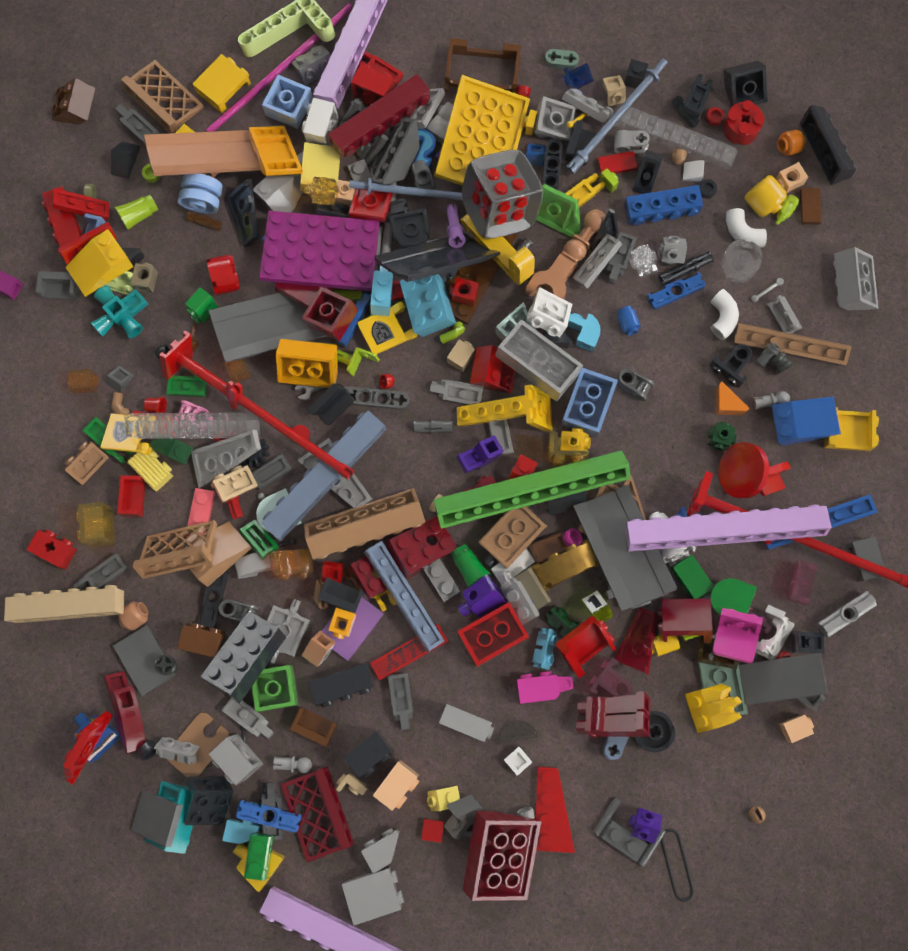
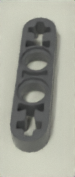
M344 386L350 395L354 396V392H356V401L351 404L353 406L405 410L410 405V398L405 392ZM362 393H367L370 398L366 402H361L359 396ZM380 395L388 396V401L385 404L378 402ZM391 395H394L395 400H400V397H404V400L407 402L399 405L398 401H393L394 405H390L392 401Z

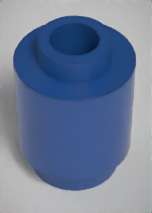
M631 306L619 309L617 311V318L623 333H628V335L636 334L641 325L635 310Z

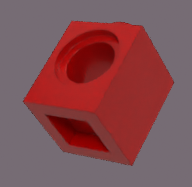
M457 277L456 282L452 283L449 294H452V301L474 306L479 283ZM461 289H467L469 291L467 294L459 293Z

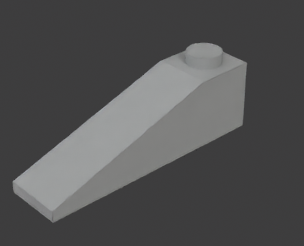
M303 151L297 155L301 167L303 162ZM301 174L266 176L253 189L256 199L270 211L291 213L303 194V191H300Z

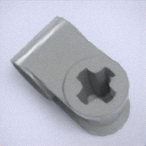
M643 130L616 131L614 134V152L618 154L630 151L640 154L648 150L649 134Z

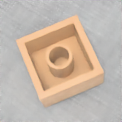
M400 760L373 796L392 811L395 807L400 809L407 799L404 796L408 790L412 792L420 782L417 780L419 774Z

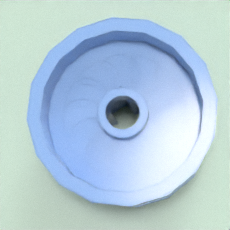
M184 174L181 181L182 190L179 192L177 201L179 205L193 212L217 213L220 203L218 198L221 196L223 188L221 182L204 174Z

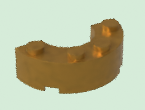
M589 540L582 542V545L578 547L576 544L565 549L566 552L561 555L557 552L548 556L549 561L541 565L538 563L531 566L545 591L573 576L600 565Z

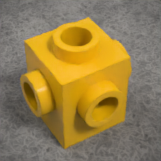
M572 428V432L562 431L561 451L570 452V456H581V453H587V449H590L591 446L589 434L584 433L583 429Z

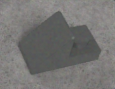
M472 795L448 804L447 808L453 814L444 827L454 839L460 840L475 820L476 811H482L483 807Z

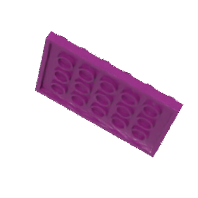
M269 210L260 281L372 291L376 264L374 256L377 255L380 222Z

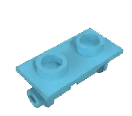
M541 628V631H538L536 645L543 647L542 650L535 649L532 660L534 663L533 667L549 670L550 666L553 665V650L558 642L557 631Z

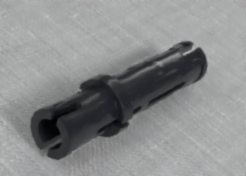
M708 251L696 258L692 257L688 262L660 274L659 280L664 286L692 271L697 272L701 267L714 262L713 255Z

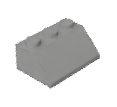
M856 247L834 253L835 260L833 265L836 270L835 284L838 288L837 302L839 307L846 310L878 309L873 256Z

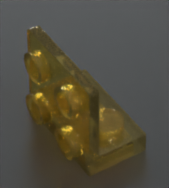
M558 432L549 433L548 462H552V465H564V462H571L572 464L588 459L589 451H560L561 437H558Z

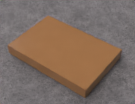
M527 507L510 510L498 520L478 543L508 569L547 525Z

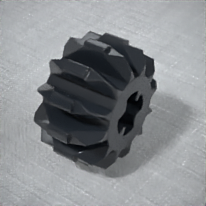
M264 438L259 440L261 449L255 455H251L242 461L244 465L248 464L250 468H253L254 464L260 467L261 460L263 463L267 462L264 456H270V453L267 452L270 446L265 445L266 440Z

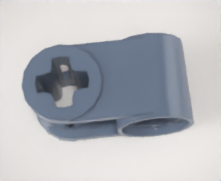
M606 737L602 748L604 757L609 760L620 758L629 737ZM614 745L617 753L610 755L611 752L608 750V747H613Z

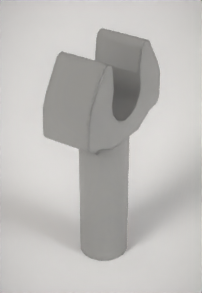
M297 385L295 390L305 389L306 393L298 396L299 400L308 401L311 400L313 392L325 387Z

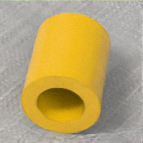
M663 635L655 636L652 654L659 657L680 649L677 636H667V642H663Z

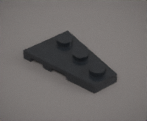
M245 179L226 198L244 247L250 246L259 238L252 179Z

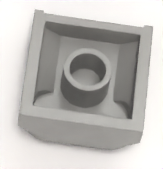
M543 96L537 108V116L534 123L535 134L540 138L552 137L570 141L572 128L567 127V122L574 120L576 107Z

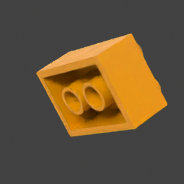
M280 339L276 351L278 382L329 388L333 383H336L338 375L337 345Z

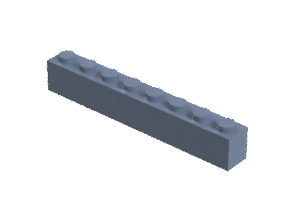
M370 411L361 413L356 419L357 423L353 427H348L344 431L341 440H336L329 448V455L350 468L387 430L385 425ZM320 459L316 461L317 465L313 469L310 468L304 473V479L300 483L297 482L290 488V493L286 498L282 497L276 503L277 507L264 515V521L261 524L278 540L282 541L342 477L336 470Z

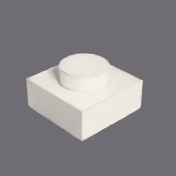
M517 747L504 759L516 775H519L532 763L520 747Z

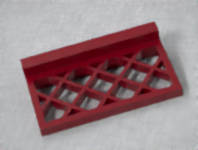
M328 767L281 784L290 813H294L297 816L295 808L298 803L307 807L304 816H301V823H298L299 828L297 831L307 863L354 845ZM315 776L317 781L315 791L305 786L308 779ZM295 784L300 787L297 797L290 795L289 785ZM303 790L313 794L309 804L300 799ZM316 796L323 799L324 805L322 810L312 806ZM310 809L320 813L316 823L306 819ZM323 815L330 819L331 824L328 829L319 825ZM304 822L314 827L310 836L302 831ZM316 829L326 833L322 843L313 839ZM329 835L336 838L337 847L331 848L325 845ZM311 842L320 846L318 853L313 856L310 855L308 849Z

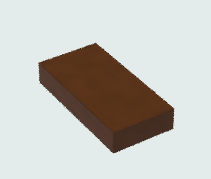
M801 188V224L820 225V188Z
M562 531L528 546L536 564L547 560V557L558 552L561 554L565 552L567 548L563 542Z

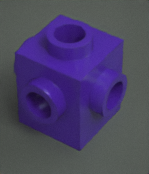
M638 808L636 815L632 814L630 818L631 836L655 843L661 831L662 815Z

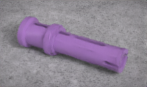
M449 204L446 207L449 224L447 228L448 242L451 247L459 248L465 243L464 229L459 222L457 206L454 204L453 209V204Z

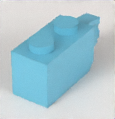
M380 266V271H374L370 304L371 315L390 316L393 273L388 272L382 266Z

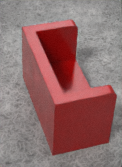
M121 475L117 514L123 517L143 518L146 481L141 476Z

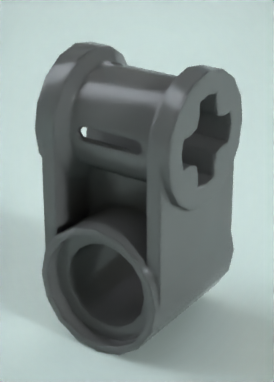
M423 160L414 162L411 170L415 188L436 190L426 162Z
M631 369L622 370L617 377L618 387L641 401H646L650 388H653L655 385L653 381ZM622 376L629 377L630 383H625L622 380Z
M224 600L219 605V612L222 616L237 622H241L248 611L255 614L256 610L259 609L257 606L233 600ZM228 604H232L234 607L231 614H226L224 611Z

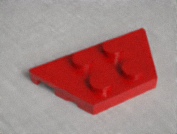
M105 711L77 734L75 738L76 744L73 749L67 752L64 758L66 761L63 765L66 782L74 785L113 714Z

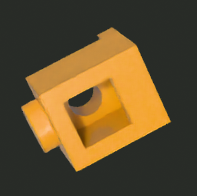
M336 608L329 627V631L333 632L332 636L339 639H344V636L349 637L357 615ZM342 621L346 622V627L343 629L339 627Z

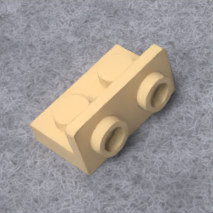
M241 465L231 470L232 473L227 475L222 473L213 478L214 481H212L211 487L215 488L222 503L257 488L258 485L248 465L243 468Z

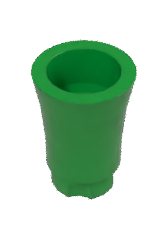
M466 544L456 548L451 553L467 588L486 574L490 577L491 574L476 558L472 550H469Z

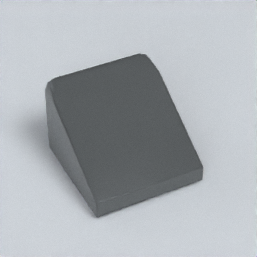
M118 366L106 376V384L117 392L122 393L134 375Z

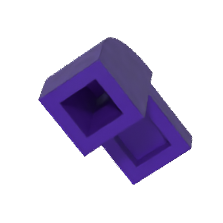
M494 435L480 441L474 448L459 454L456 459L466 474L492 463L504 451Z

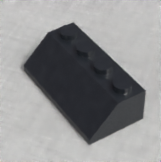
M809 106L800 125L830 185L851 178L856 171L854 161L850 159L847 147L842 143L838 130L834 128L830 114L826 112L824 107Z

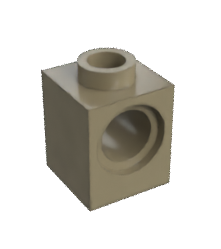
M135 263L131 280L132 287L137 291L153 293L158 275L157 270L150 263ZM148 274L146 279H142L143 275Z

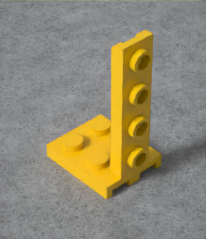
M532 384L525 385V395L457 407V426H470L526 416L527 424L545 432L553 431L551 397Z

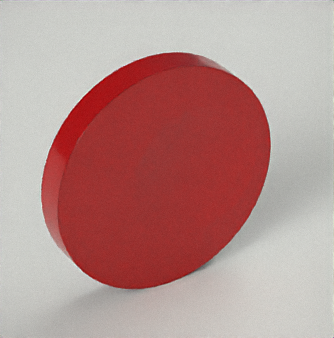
M739 442L726 450L721 458L718 471L719 481L723 490L732 497L748 499L754 497L763 489L769 475V462L765 452L759 446L748 442Z

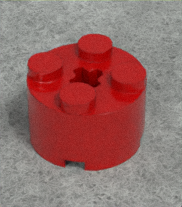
M750 100L732 106L724 122L723 131L725 137L734 144L748 145L757 138L765 121L761 109Z
M227 254L206 259L215 296L235 292L240 289L232 255Z

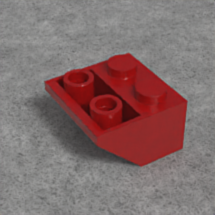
M493 345L476 347L470 384L484 386L483 389L512 393L515 370L496 357L498 348Z

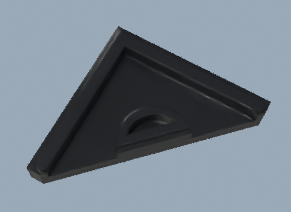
M611 208L608 210L590 248L592 252L606 234L614 237L619 232L616 213Z

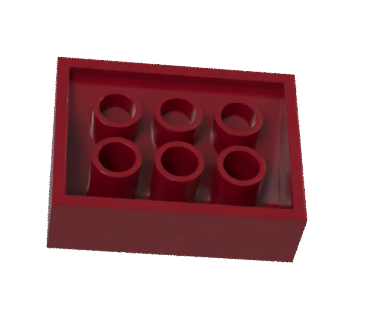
M476 811L462 889L472 901L528 899L541 820L496 811Z

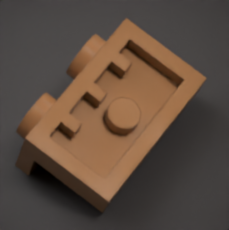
M85 441L78 448L80 452L75 457L71 456L64 463L66 465L65 471L81 485L109 458L92 441L89 443Z

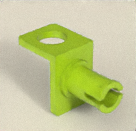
M356 347L353 355L341 350L337 351V354H339L337 355L338 362L348 365L347 371L351 376L355 375L362 357L376 362L380 360L375 353Z

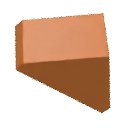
M723 382L717 386L716 414L744 415L749 410V407Z

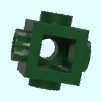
M717 422L714 427L709 429L707 438H709L708 445L716 450L726 451L731 445L735 444L737 435L734 433L736 428L731 427V424L727 422Z

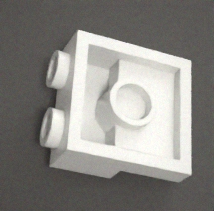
M539 287L526 321L530 322L535 328L540 327L548 331V334L551 336L560 337L567 328L572 304Z

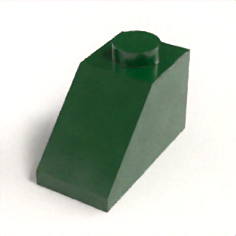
M158 430L149 446L153 450L184 465L194 448Z

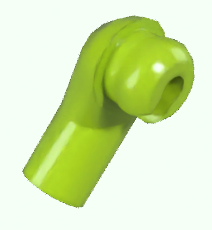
M456 322L453 325V330L440 335V340L443 344L456 339L464 333L465 327L462 322Z

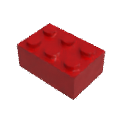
M510 602L457 631L476 667L529 638Z

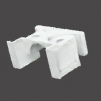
M768 605L765 612L773 619L772 623L777 628V632L769 640L762 639L761 642L758 641L755 652L769 660H775L795 624L788 621L789 618L784 616L786 612Z

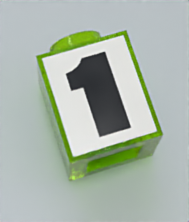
M598 590L581 599L589 617L593 615L598 621L602 620L603 622L613 617L609 604Z

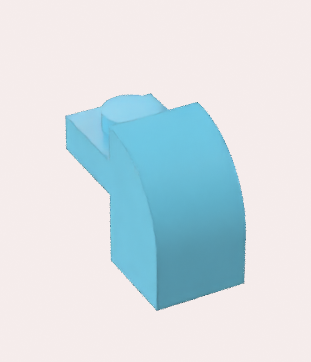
M570 313L567 326L580 331L576 345L593 352L600 336L598 320L591 314H588L585 320L579 314Z
M230 818L226 822L222 841L236 844L249 841L252 833H259L260 824Z

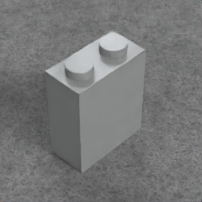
M446 704L439 722L444 726L485 742L486 738H491L494 730L491 727L492 722Z
M390 866L380 869L375 873L371 872L342 883L353 925L402 909L404 897L401 890L397 891L395 884L398 882L395 870L391 871Z

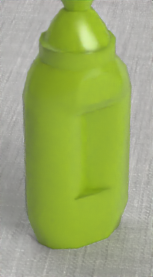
M790 194L782 202V208L777 212L776 225H779L780 222L785 221V219L792 215L799 203L797 197Z

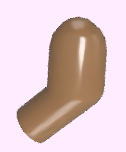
M114 392L111 405L112 411L115 414L129 415V409L122 406L123 394Z

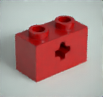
M38 529L26 550L66 570L77 551L76 548L72 547L73 543L65 538L62 540L55 538L57 534L48 529L45 532ZM52 545L56 547L54 551L51 549Z

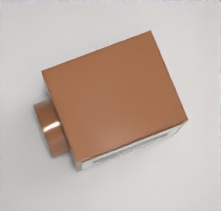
M319 631L310 640L302 656L318 667L328 657L336 642L322 631Z

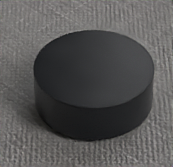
M706 179L699 184L701 197L709 199L716 194L717 185L713 180Z
M149 741L139 748L137 754L141 760H148L156 754L157 749H154L156 746L154 741Z

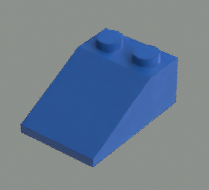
M834 396L772 405L778 443L782 446L841 435Z

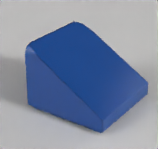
M528 144L526 157L531 165L543 166L545 145Z

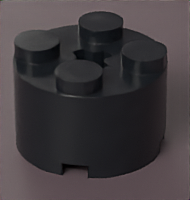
M650 711V728L655 726L657 735L651 737L649 732V737H633V740L641 749L657 753L664 751L672 745L675 739V727L666 714L659 711Z

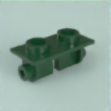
M555 605L546 614V621L556 630L562 625L564 628L560 631V634L565 637L581 624L576 620L572 621L562 607Z

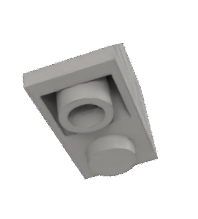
M390 828L381 834L383 838L377 841L373 838L364 844L365 848L361 852L372 873L377 872L392 862L400 833L399 829L393 831Z

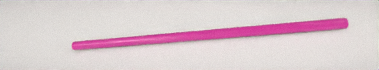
M347 4L331 19L333 27L353 10L351 4ZM316 33L313 34L213 122L206 131L215 132L273 81L277 75L290 66L292 61L296 60L298 56L302 55L320 39Z

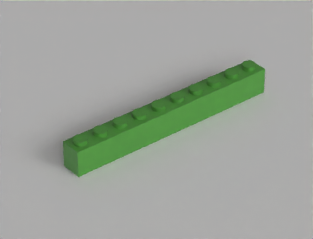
M621 450L434 499L441 529L631 479L629 463Z

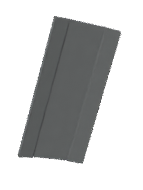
M282 293L209 310L225 363L277 350L280 339L308 342L327 337V335L310 328L304 322L302 317L306 312V307Z
M628 485L573 506L621 612L677 590L659 549L628 552L625 532L627 522L633 519L644 520Z

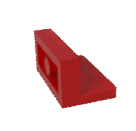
M788 461L769 467L767 482L760 491L762 496L786 488L779 474L791 468Z

